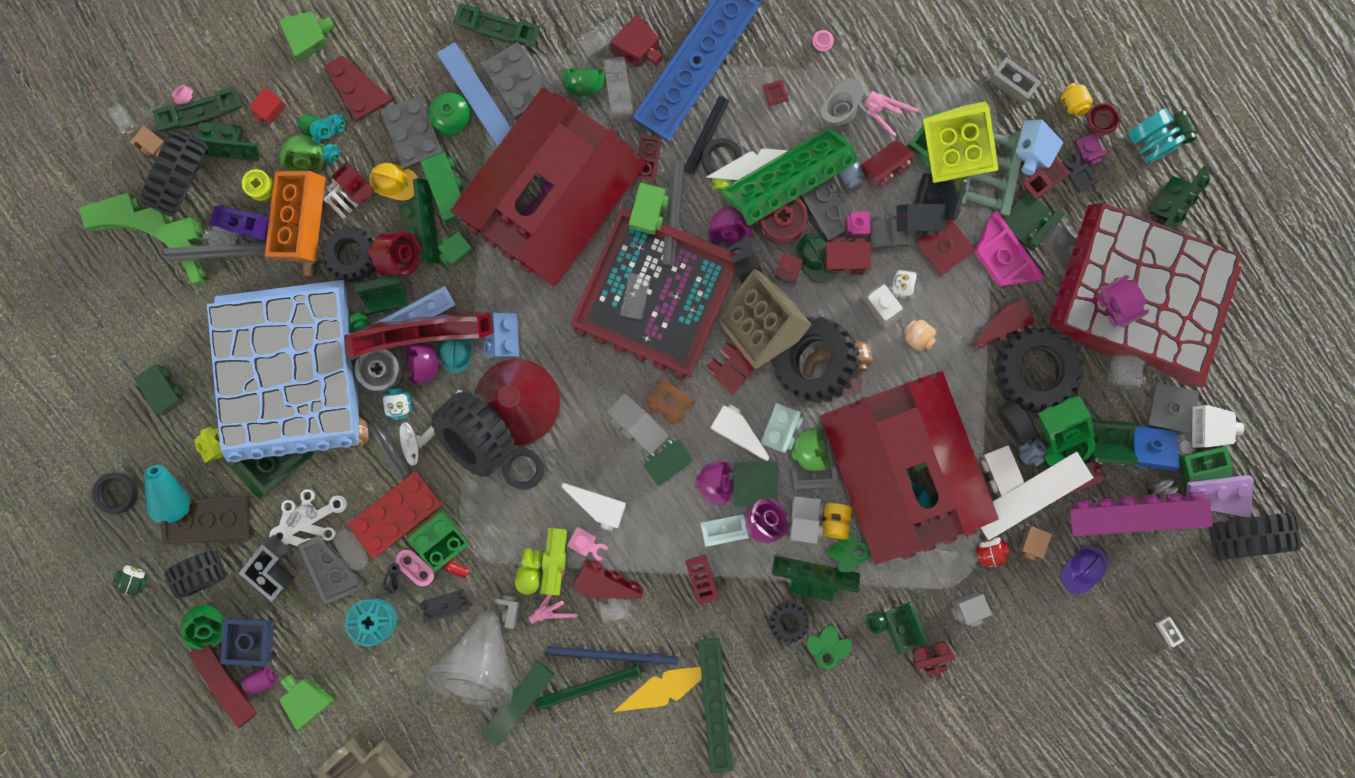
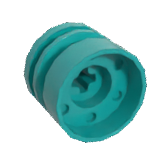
M1167 108L1157 112L1127 132L1134 145L1145 142L1146 145L1139 151L1140 155L1150 150L1151 154L1144 158L1146 164L1162 159L1175 151L1186 140L1184 135L1173 138V135L1180 131L1179 127L1171 130L1167 129V126L1174 121Z
M380 598L365 599L354 604L348 611L345 619L346 631L349 637L355 643L363 646H374L388 640L395 633L398 625V615L395 608L388 601ZM371 617V621L374 622V625L369 627V624L365 623V620L370 619Z

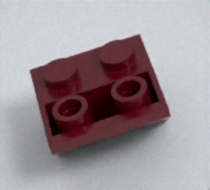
M896 139L861 164V168L866 179L874 189L879 186L884 188L892 181L895 174L900 176L909 169L915 154Z

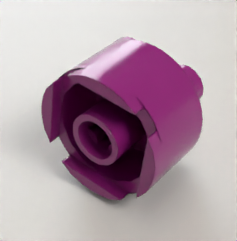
M1124 275L1102 287L1100 294L1097 295L1099 304L1102 307L1106 306L1109 311L1108 319L1114 327L1118 325L1125 327L1149 313V309L1144 310L1143 305L1147 304L1144 294L1135 281L1130 283L1127 280L1130 277L1128 275Z

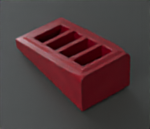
M707 555L685 560L698 605L718 600L719 592ZM700 564H704V566H705V567H702V568H699V569H695V570H693V568H692L693 566H697V565H700ZM707 573L706 576H702L699 578L695 577V575ZM708 581L710 583L704 586H698V584Z

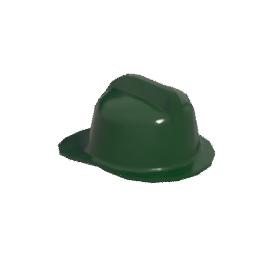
M807 234L797 244V256L803 260L802 266L812 280L822 283L828 282L836 276L837 272H825L826 240L820 234Z

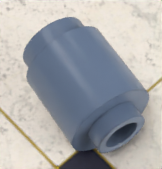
M858 161L840 172L845 185H848L850 189L865 182V174Z

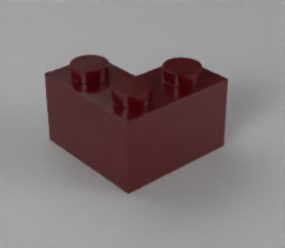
M839 238L830 239V242H826L825 272H845V275H867L871 269V242H865V239L862 238L852 239V242H843V239Z

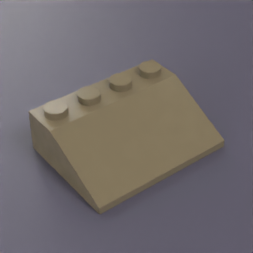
M756 269L750 273L716 318L727 335L753 368L756 369L797 343L812 325L771 277Z

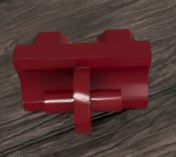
M946 641L935 643L936 655L930 657L926 646L915 648L914 668L921 669L932 666V668L925 669L926 675L934 674L937 680L942 679L941 672L948 671L947 664L940 666L938 664L955 660V655L950 651Z

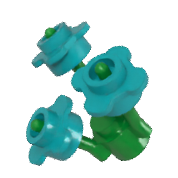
M334 114L330 115L328 119H322L318 116L303 115L298 121V128L305 132L304 135L313 138L314 142L320 144L323 152L322 158L325 161L324 165L328 166L335 163L341 154L336 144L324 146L320 141L324 138L329 139L331 135L336 134L339 136L345 127L344 116Z

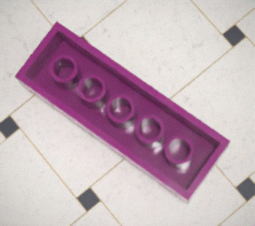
M1202 491L1189 492V496H1180V493L1166 494V498H1157V495H1145L1140 500H1134V497L1129 496L1121 497L1120 501L1111 502V498L1097 499V503H1089L1088 500H1077L1070 508L1073 536L1212 527L1210 499Z

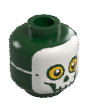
M126 565L122 571H116L112 583H116L117 592L135 597L138 593H143L148 577L145 576L144 570Z

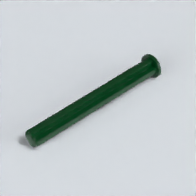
M637 662L636 666L536 699L537 708L542 710L639 677L642 680L643 676L639 663Z

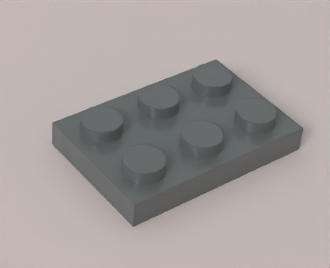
M519 42L482 63L515 119L522 115L542 87L547 89Z
M421 95L381 110L404 170L421 164L420 161L443 153Z

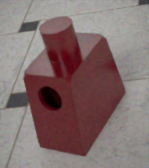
M638 14L610 41V49L613 54L637 67H641L647 60L657 66L663 59V55L657 51L659 48V37Z

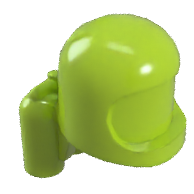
M526 548L523 551L521 561L523 566L517 569L515 587L521 594L530 595L539 588L541 579L539 568L542 566L543 552L540 550L533 552L530 548Z

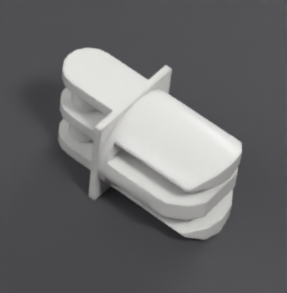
M332 179V183L329 186L325 185L323 200L342 219H345L347 216L336 205L340 203L344 209L351 213L353 210L343 201L344 197L355 207L358 206V203Z

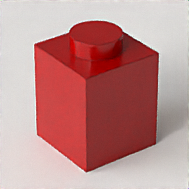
M265 87L249 108L254 112L252 116L260 123L266 121L271 125L284 110L286 104Z

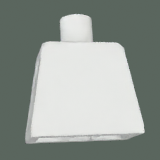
M877 284L860 297L884 330L902 318L903 308L885 284Z
M1209 405L1193 406L1192 448L1234 444L1235 435L1241 436L1243 434L1244 425L1236 422L1234 412Z

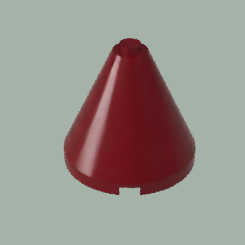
M510 359L497 363L483 374L475 388L474 395L478 396L481 401H485L492 410L494 409L498 417L504 421L506 428L511 433L510 436L513 437L515 446L528 445L543 438L553 428L559 416L560 393L558 386L549 372L532 361Z

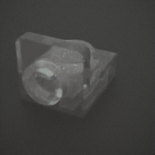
M212 225L208 229H204L201 241H204L203 246L235 244L238 234Z

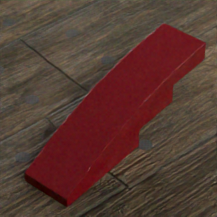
M211 645L204 646V649H194L188 654L213 695L237 727H242L257 715L240 683L232 677L227 666L221 664V660Z

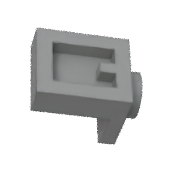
M503 595L502 598L496 599L497 604L508 605V609H504L502 616L505 628H516L520 602L515 601L516 597Z

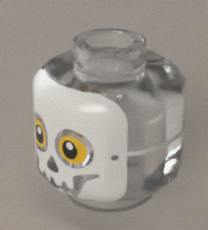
M898 270L896 274L891 276L889 289L893 291L895 297L914 299L917 293H921L923 281L919 280L917 272Z

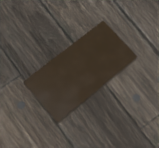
M249 496L191 499L189 511L183 518L173 523L161 521L162 545L251 539Z

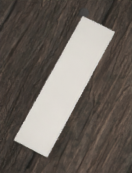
M1075 452L993 501L999 520L985 525L981 529L987 539L990 540L1093 479V476L1079 454Z

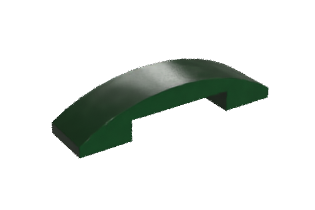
M459 3L453 21L455 25L472 32L515 44L519 42L520 45L531 47L535 46L541 28L537 24L522 20L519 22L482 12L480 8Z
M236 87L214 92L215 95L176 107L169 105L152 110L158 131H169L198 125L199 122H208L240 109L242 106Z

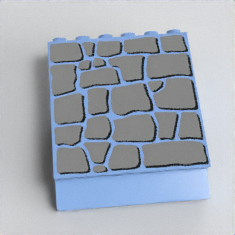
M344 280L215 296L214 303L207 304L220 448L227 462H239L246 459H261L269 456H283L285 454L306 453L307 451L315 450L324 451L330 448H347L359 445V381L356 378L352 362L347 357L344 335L349 334V293Z

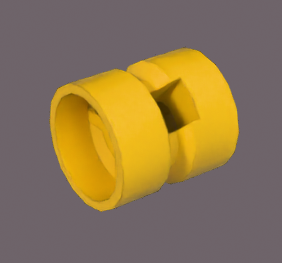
M826 503L823 517L826 518V521L822 522V536L835 539H849L850 526L847 523L851 521L853 508L843 504ZM840 518L841 521H835L833 519Z

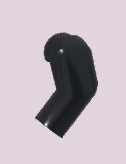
M397 563L390 564L383 583V589L387 590L390 594L395 593L398 589V584L394 582L400 570V566Z

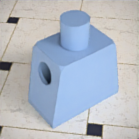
M1026 120L1023 123L1016 153L1024 161L1022 172L1027 175H1033L1036 169L1049 168L1063 144V141L1043 120Z

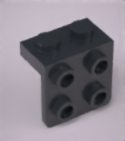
M923 173L914 204H946V221H955L961 212V203L966 193L967 180L956 178L933 183L932 175Z

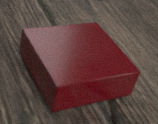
M783 80L762 85L768 107L789 102Z

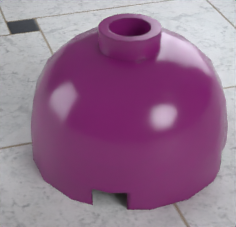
M726 206L712 215L708 226V236L714 244L719 245L718 241L725 242V246H732L744 240L743 238L746 236L751 237L752 228L751 225L746 224L741 212L733 206Z
M426 343L409 344L410 348H406V369L412 374V377L408 378L410 385H423L431 382L437 375V370L442 366L440 355L437 356L434 348Z
M728 461L711 462L705 465L696 477V488L699 489L702 498L710 504L727 505L725 502L731 500L733 480L729 479V473H733Z
M770 498L767 500L759 499L747 511L745 527L748 534L754 540L769 544L780 540L788 533L790 521L787 522L786 515L788 513L779 502Z

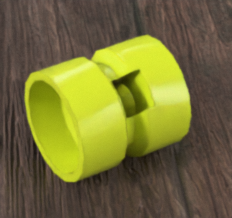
M255 169L247 172L242 179V188L245 193L257 202L265 203L272 200L274 180L262 170Z

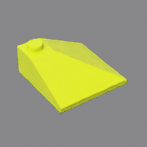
M986 101L961 106L923 119L933 183L999 170L990 109Z

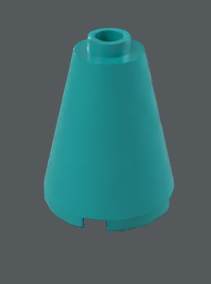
M153 465L149 467L144 473L148 515L157 523H161L160 521L173 523L183 518L188 513L191 503L189 493L164 466Z

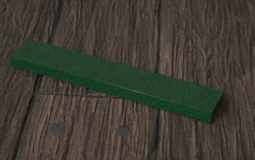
M720 638L699 639L710 773L733 771Z

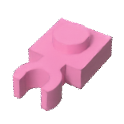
M577 527L567 545L584 556H587L590 551L597 560L603 559L597 554L599 548L608 550L605 544L594 543L597 538L596 536Z

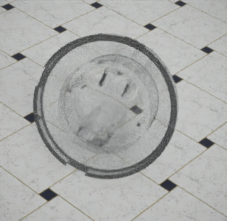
M484 610L479 612L428 667L424 678L427 686L447 698H450L451 694L461 697V703L497 708L506 706L507 702L511 703L514 690L500 619L494 611Z

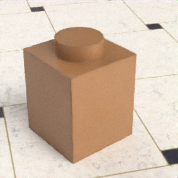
M1027 526L1018 551L1024 553L1023 557L1036 561V558L1043 559L1052 534L1032 526Z

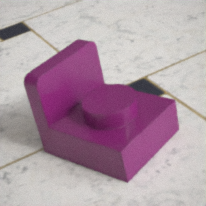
M1095 133L1077 139L1074 142L1083 165L1086 163H1091V166L1103 162V158L1108 154L1107 150L1103 151L1098 136Z

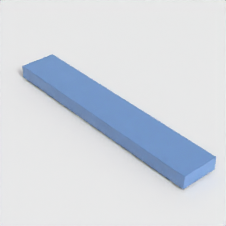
M454 42L439 51L437 55L498 147L511 127Z

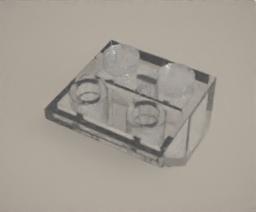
M1108 356L1103 388L1124 392L1140 389L1145 380V373L1142 372L1143 365L1146 362L1136 356Z

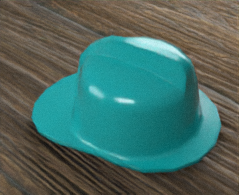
M474 338L440 340L438 356L440 355L441 367L450 373H461L466 370L472 360Z

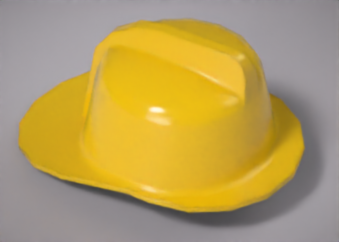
M382 163L371 171L369 184L374 188V192L379 195L405 201L414 197L413 179L418 178V176L410 169L404 170L402 166Z

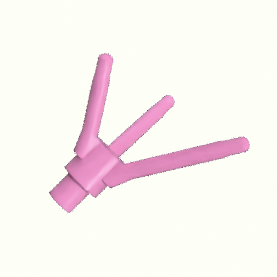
M547 594L539 608L528 618L533 624L545 619L576 618L578 614L553 613L552 611L562 606L564 602L560 601L549 607L548 602L552 595Z

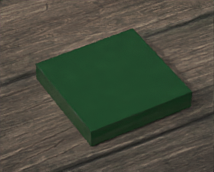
M734 462V506H752L759 499L767 500L769 498L778 502L777 462Z

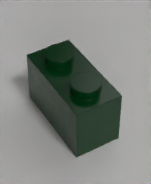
M154 364L133 379L155 413L164 416L185 402L182 397L184 393L170 379L172 374L167 367Z
M673 439L662 445L663 451L658 454L653 452L644 459L646 463L643 466L658 487L694 461L678 439L675 442Z

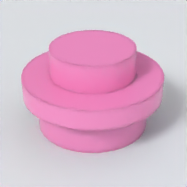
M820 30L814 34L812 43L816 50L825 52L833 46L834 38L830 32Z
M185 85L177 87L172 93L174 102L177 105L188 103L192 99L193 90Z

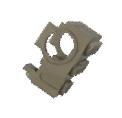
M354 738L336 751L315 771L320 778H408L413 774L411 769L385 740L367 754Z

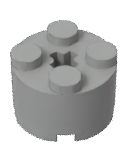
M387 349L362 354L355 363V375L365 388L374 392L384 393L388 392V389L397 387L400 384L403 367L401 361L394 353ZM379 366L383 368V371H380V374L375 372V370H377Z

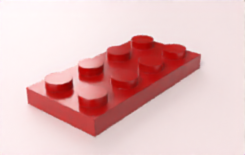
M415 471L349 522L347 526L370 556L375 559L439 507L443 506V504L421 475Z

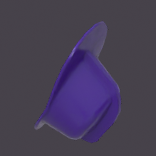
M1092 546L1083 547L1077 551L1061 571V581L1066 590L1075 594L1089 591L1104 576L1107 570L1108 562L1104 553Z

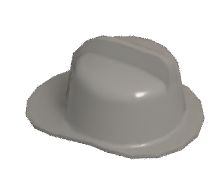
M853 78L839 82L821 107L823 119L837 126L851 122L856 116L857 106L864 95L862 83Z

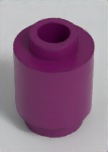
M263 667L247 674L241 680V684L247 695H256L274 687L277 678L273 669L269 670L268 667Z

